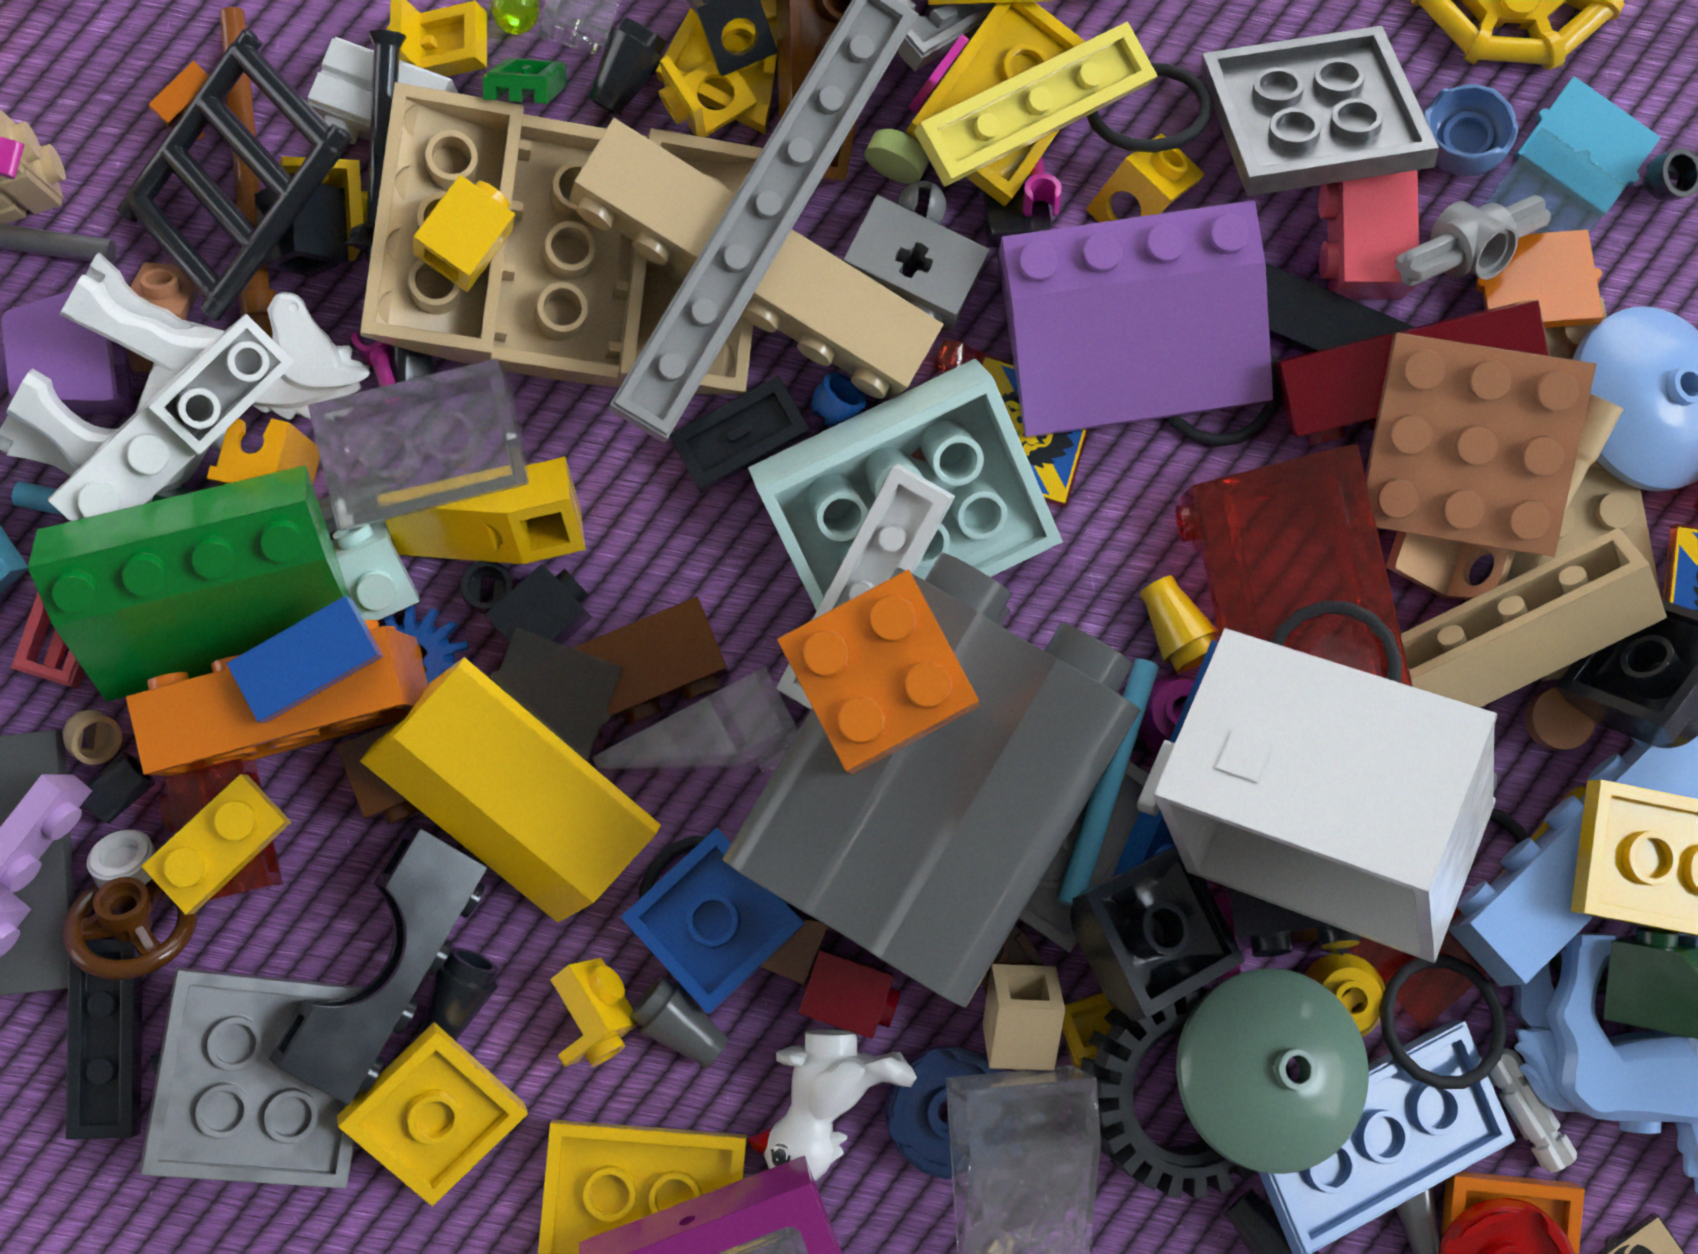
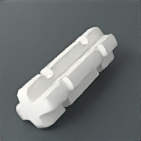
M1505 1048L1503 1049L1501 1060L1489 1073L1488 1077L1493 1086L1497 1085L1498 1088L1502 1089L1499 1097L1524 1139H1529L1531 1143H1534L1531 1151L1540 1166L1551 1173L1560 1171L1577 1159V1152L1567 1135H1562L1560 1131H1557L1560 1128V1123L1551 1108L1538 1098L1527 1078L1519 1069L1520 1065L1524 1063L1518 1053L1513 1049Z

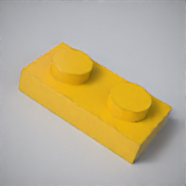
M240 774L141 867L185 915L194 914L292 822L248 775Z

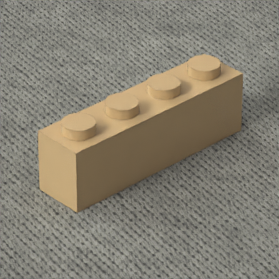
M1619 527L1396 636L1395 640L1402 657L1401 683L1479 708L1667 618L1650 564ZM1381 643L1379 646L1388 664V659Z

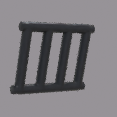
M243 29L235 41L227 48L126 192L125 198L117 208V211L126 219L132 222H140L205 300L200 308L214 321L220 320L228 308L234 304L352 140L351 135L345 129L335 124L329 127L258 51L263 43L249 29ZM243 73L250 78L313 146V149L292 177L223 102ZM208 123L276 197V200L256 227L188 152ZM173 173L240 248L220 277L154 202V199Z

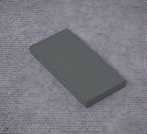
M50 730L0 736V827L41 774H67L62 731ZM71 831L50 844L39 858L42 865L38 874L23 889L13 892L14 895L31 908V911L17 927L20 930V936L16 943L6 954L0 957V996L68 988V955L63 944L62 930L68 910L75 901Z

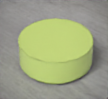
M894 129L877 130L864 153L867 162L876 171L890 179L905 184L920 181L929 163V158L916 139Z

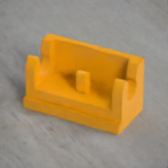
M239 418L227 428L217 467L210 466L207 479L220 486L306 465L313 485L322 449L291 423L271 419L263 434L264 443L262 448L256 453H245L241 447V440L246 434V423Z

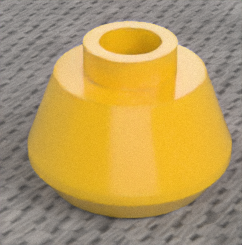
M1344 953L1342 956L1336 954L1323 956L1308 967L1303 975L1326 987L1342 1002L1354 1019L1362 1037L1375 1029L1380 1022L1379 1007L1385 986L1379 973L1370 963L1358 956Z

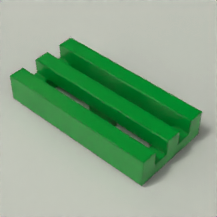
M507 58L483 76V99L497 100L509 90V101L522 102L534 92V103L547 104L567 86V64H563V61Z

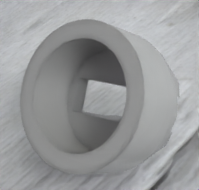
M914 181L906 186L898 198V205L915 213L919 193L928 194L930 199L926 218L941 225L947 208L946 198L942 190L936 184L929 181Z

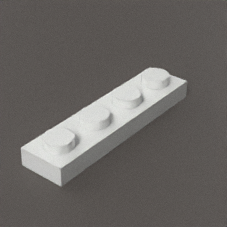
M900 464L893 466L812 620L889 580L896 567L904 570L909 569L914 574L955 495ZM789 664L776 689L807 708L812 709L804 690Z

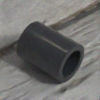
M123 752L86 784L92 792L83 803L96 817L110 824L155 785V781L152 775L143 774L141 763L127 752Z

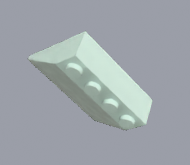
M976 358L748 467L757 491L816 611L895 465L900 464L955 495L952 504L914 572V575L925 580L941 552L954 556L991 577L1063 542L994 378Z

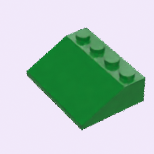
M306 465L37 529L28 564V570L53 627L106 702L148 691L147 681L157 676L176 672H188L189 679L213 673L211 668L212 662L231 656L242 655L344 596L350 597Z

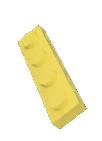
M1127 21L920 122L914 133L942 184L946 187L1148 86L1157 77V74Z

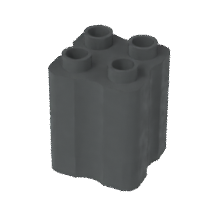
M941 552L925 580L914 574L912 576L977 695L980 707L853 775L845 771L812 708L722 860L747 878L840 932L922 985L966 1008L1141 710L1117 693L1133 667V663L1125 656L1095 637L1066 623H1060L1044 651L1002 627L1011 611L1006 605L1012 593L980 570L954 556ZM896 567L890 579L906 570Z

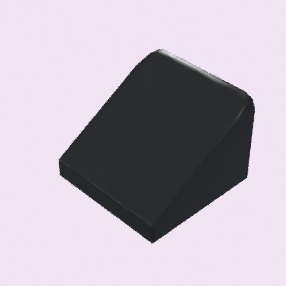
M1025 183L1021 185L1005 207L983 191L987 248L1000 247L1003 236L1051 230L1052 223L1049 204L1045 201H1036L1033 203L1032 216H1025L1022 212Z

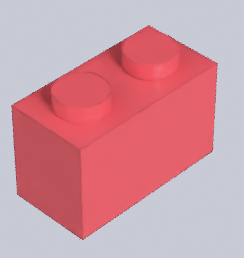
M1417 170L1321 185L1318 197V212L1321 219H1327L1328 241H1324L1321 246L1319 272L1322 279H1328V289L1349 299L1402 300L1417 286H1408L1401 282L1400 272L1395 268V261L1398 255L1419 246Z

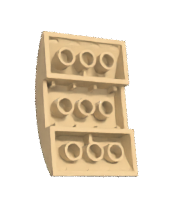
M395 82L360 336L415 352L471 365L548 379L620 388L688 274L669 262H666L665 265H659L646 259L634 249L632 239L612 227L609 231H604L589 224L577 213L576 208L578 206L569 201L575 179L606 129L523 114L524 105L487 100L476 96ZM650 128L648 136H644L735 194L763 150L760 147ZM460 174L474 185L478 181H484L495 187L510 202L508 209L515 213L512 233L468 293L413 255V236ZM743 312L695 394H745L753 324L744 317Z

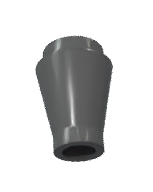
M664 976L659 977L647 989L630 1015L633 1020L640 1024L639 1033L694 1060L704 1069L715 1061L729 1040V1037L716 1027L701 1006L678 981L673 984Z

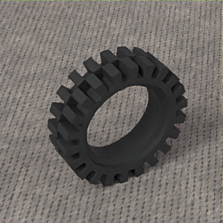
M1203 986L1146 1019L1132 1022L1123 1012L1112 1008L1104 1017L1112 1026L1106 1035L1094 1030L1088 1042L1099 1048L1095 1060L1083 1057L1080 1067L1081 1072L1090 1076V1085H1078L1079 1100L1090 1106V1111L1083 1113L1082 1117L1086 1128L1097 1134V1137L1093 1139L1097 1148L1111 1158L1110 1162L1141 1184L1154 1191L1157 1188L1167 1196L1181 1198L1182 1191L1194 1199L1208 1197L1207 1186L1223 1193L1234 1188L1229 1176L1230 1174L1235 1173L1247 1180L1256 1172L1230 1162L1212 1149L1204 1139L1185 1147H1166L1155 1144L1142 1130L1134 1111L1133 1088L1135 1076L1142 1060L1158 1042L1168 1035L1183 1030L1192 1009L1205 993L1210 990ZM1287 1063L1286 1073L1288 1078H1290L1289 1067Z

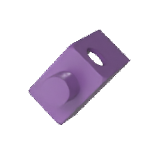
M72 290L7 310L2 315L1 326L4 346L0 347V386L8 384L9 394L12 399L27 373L33 368L52 380L53 388L58 398L75 414L128 415L136 413L127 349L60 315Z

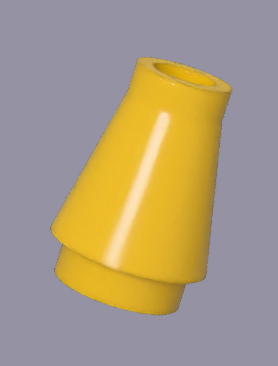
M1172 575L1151 583L1140 592V596L1146 605L1163 662H1171L1178 674L1201 665L1211 640L1217 641L1216 637L1220 633L1219 630L1183 592Z

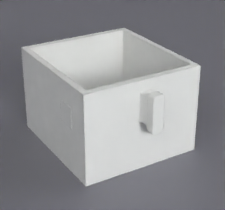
M1225 628L1176 743L1164 740L1139 797L1137 808L1139 811L1152 816H1157L1159 810L1161 811L1187 872L1435 963L1496 802L1493 794L1494 724L1497 719V713Z

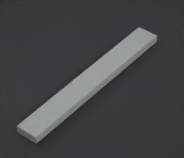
M852 0L611 401L608 410L665 444L919 15L917 12L899 0Z

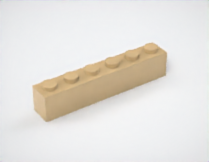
M613 118L575 179L569 201L578 206L576 208L577 213L589 224L604 231H609L612 227L632 239L634 249L646 259L659 265H665L666 262H669L688 274L736 194ZM791 229L743 311L744 317L753 325L771 333L776 332V330L781 331L799 342L797 348L804 356L824 366H829L833 363L852 375L851 382L854 386L865 394L878 399H883L885 396L892 399L909 387L944 325L793 229Z

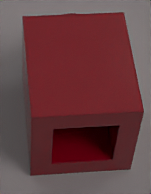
M819 948L798 1014L873 1039L877 1025L886 1028L890 1027L901 991L891 988L894 978L892 972Z

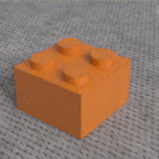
M909 569L777 639L845 771L851 775L980 707L977 695Z

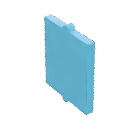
M1573 76L1550 108H1544L1536 115L1535 120L1538 124L1514 155V158L1601 219L1624 188L1633 185L1639 179L1637 170L1661 137Z

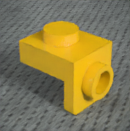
M407 0L390 1V24L386 30L396 31L407 37L400 48L399 60L445 77L487 68V12L475 0L420 13Z
M602 958L569 964L550 979L583 1034L582 1037L558 1054L564 1067L588 1060L591 1067H596L608 1061L625 1048L626 1045L621 1038L639 1024L630 1017L633 1009L625 997V988L622 980L612 968L606 966Z

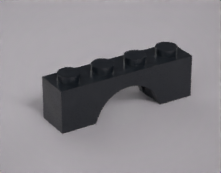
M407 827L373 883L385 899L393 922V942L384 967L367 986L350 996L330 1001L303 1000L270 1055L269 1060L279 1069L350 1105L357 1092L365 1094L381 1071L384 1060L378 1055L392 1032L397 1035L400 1034L411 1020L418 1004V999L414 998L413 995L425 974L434 975L447 958L452 942L446 938L459 916L463 918L468 917L479 903L485 889V884L480 882L487 867L424 830Z

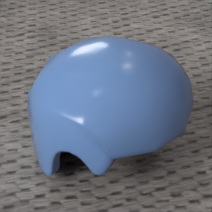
M1472 83L1451 89L1443 88L1423 112L1439 147L1435 165L1441 171L1459 177L1477 176L1495 168L1506 158L1517 138L1518 123L1516 122L1512 105L1494 88Z

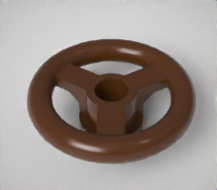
M119 877L108 881L100 888L93 883L78 896L68 910L62 930L64 948L72 962L82 971L92 976L110 980L137 978L162 968L182 952L193 936L198 912L185 915L176 905L177 921L174 929L168 938L160 944L150 931L152 925L150 914L166 893L153 879L144 884L137 878ZM94 909L96 913L91 917L87 918L91 911ZM114 936L119 941L131 942L141 956L125 960L103 958L93 953L87 947L85 940Z

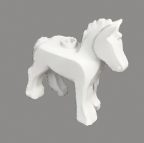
M101 253L96 254L86 275H82L60 312L61 316L154 362L136 412L225 332L206 325L181 320L168 309L141 298L126 284L121 272ZM289 292L276 294L267 308L273 332L272 340L295 363L252 406L264 413L272 411L286 419H293L295 414L309 419H316L319 414H331L332 407H344L351 400V394L361 389L359 381L369 376L370 367L369 365H363L360 361L351 359L352 349L350 345L336 346L331 341L329 335L313 320L304 301L298 295ZM32 368L22 381L6 411L8 416L0 428V450L7 452V456L31 459L54 465L72 476L118 429L102 428L82 420L58 398L53 388L52 380ZM226 430L209 447L220 452ZM209 447L200 455H195L157 493L180 488L182 484L187 482L200 465Z

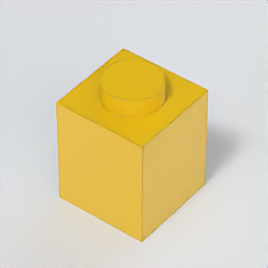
M460 174L413 236V255L468 293L512 233L515 213L508 209L510 202L492 185L484 181H478L474 185Z

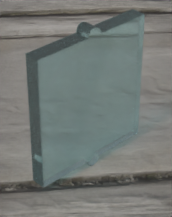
M1542 127L1483 205L1496 203L1505 208L1532 195L1540 196L1545 199V208L1551 213V219L1547 226L1530 234L1588 229L1590 234L1626 185L1591 161V154L1588 150H1581L1579 152Z

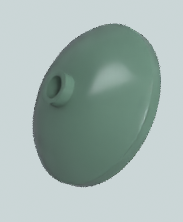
M1265 968L1241 972L1224 979L1207 991L1192 1009L1184 1024L1178 1044L1176 1059L1178 1089L1190 1121L1212 1149L1230 1162L1243 1168L1272 1174L1295 1173L1310 1169L1330 1158L1347 1142L1362 1116L1368 1094L1369 1066L1360 1031L1342 1002L1326 987L1303 974L1284 969ZM1290 1058H1294L1300 1067L1299 1077L1295 1082H1292L1286 1073V1064Z

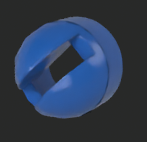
M837 372L825 375L816 387L811 399L813 414L815 416L821 414L826 418L823 424L827 427L836 426L858 415L867 402L865 393L854 386L851 378Z

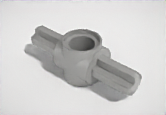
M1532 195L1505 208L1496 203H1487L1476 208L1465 201L1455 202L1448 206L1436 220L1431 231L1430 241L1398 255L1395 261V268L1400 272L1401 282L1408 286L1417 285L1443 272L1448 276L1457 278L1472 273L1484 280L1491 279L1501 273L1509 264L1515 254L1518 239L1547 226L1551 219V213L1545 208V199L1536 195Z

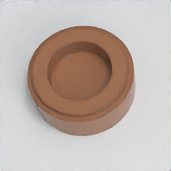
M1557 687L1546 689L1536 694L1530 700L1525 712V725L1529 735L1538 745L1548 750L1561 751L1577 748L1590 738L1595 727V722L1590 717L1565 701Z

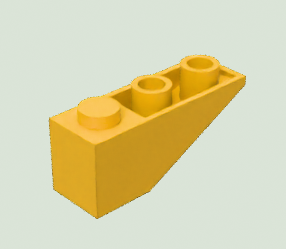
M566 457L379 499V507L398 555L527 564L586 550L581 507Z

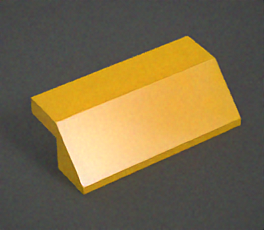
M465 657L430 682L408 716L373 742L360 760L362 764L557 923L593 904L652 840L661 824Z

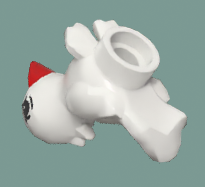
M843 1029L805 1031V1046L794 1045L776 1052V1061L784 1065L794 1066L791 1085L792 1104L787 1114L771 1128L749 1137L748 1141L755 1151L764 1156L769 1169L805 1156L813 1178L817 1181L826 1173L829 1166L843 1155L844 1151L840 1144L848 1138L843 1133L833 1132L832 1122L851 1109L869 1087L882 1082L911 1087L917 1077L901 1052H891L878 1056L864 1052L857 1053L856 1033Z

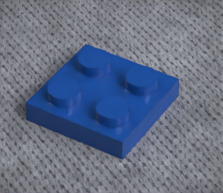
M715 828L621 916L624 922L707 1014L713 1013L806 925L785 900L747 878L722 860L731 842L718 828Z

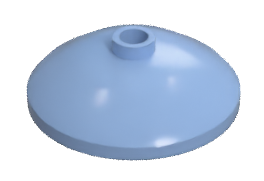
M1632 307L1605 317L1600 324H1595L1586 333L1573 357V360L1597 364L1590 394L1624 409L1597 461L1619 480L1643 490L1669 491L1697 482L1698 330L1678 315L1654 307Z

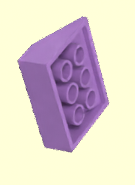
M1255 200L1003 236L1001 238L997 262L1025 438L1265 404L1273 401L1266 265Z

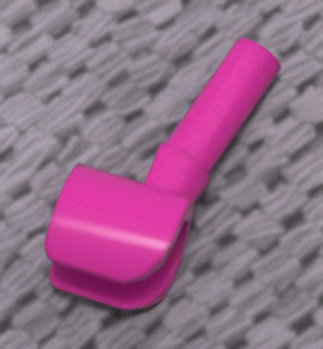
M1042 156L1025 182L1022 208L1025 216H1032L1033 203L1036 201L1049 203L1053 208V216L1059 214L1062 185L1055 176L1045 174Z
M358 331L354 332L351 336V341L364 361L374 367L381 392L392 394L396 391L397 387L389 365L391 362V345L380 341L366 345Z

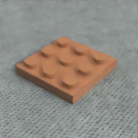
M1394 333L1356 522L1359 525L1555 557L1597 364L1404 333Z

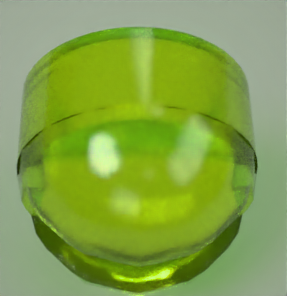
M490 0L491 13L496 24L507 33L520 35L528 32L538 20L540 14L539 0Z

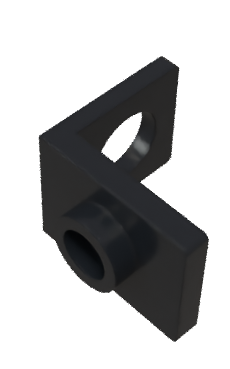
M686 0L700 20L715 65L721 76H725L777 53V48L760 0ZM737 18L750 20L755 26L753 43L747 49L740 52L727 50L721 40L724 27L730 21Z

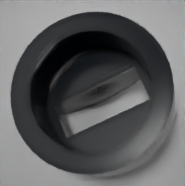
M1685 148L1674 149L1658 155L1647 166V176L1644 178L1645 188L1657 200L1675 201L1692 196L1698 191L1697 156ZM1670 180L1677 181V185H1672Z
M476 562L466 569L461 579V592L464 602L473 611L484 615L513 590L510 573L503 565L497 562ZM482 577H494L493 602L491 603L481 602Z

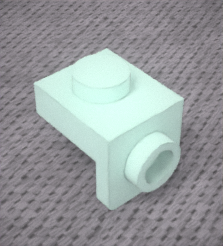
M366 519L357 520L341 527L333 534L331 542L350 598L353 599L364 620H380L419 602L418 592L391 541V536L384 519H379L370 524Z

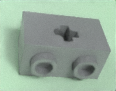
M876 195L843 261L944 324V328L953 332L985 268L990 249L888 199ZM913 261L920 262L923 265L922 271L917 270L912 278L905 277L902 274L903 267L908 268Z

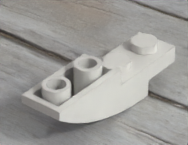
M244 314L96 450V453L48 498V502L70 521L147 503L195 455H200L295 362L247 314Z

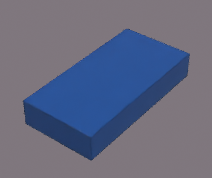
M344 596L226 664L257 722L266 724L384 656L353 599Z

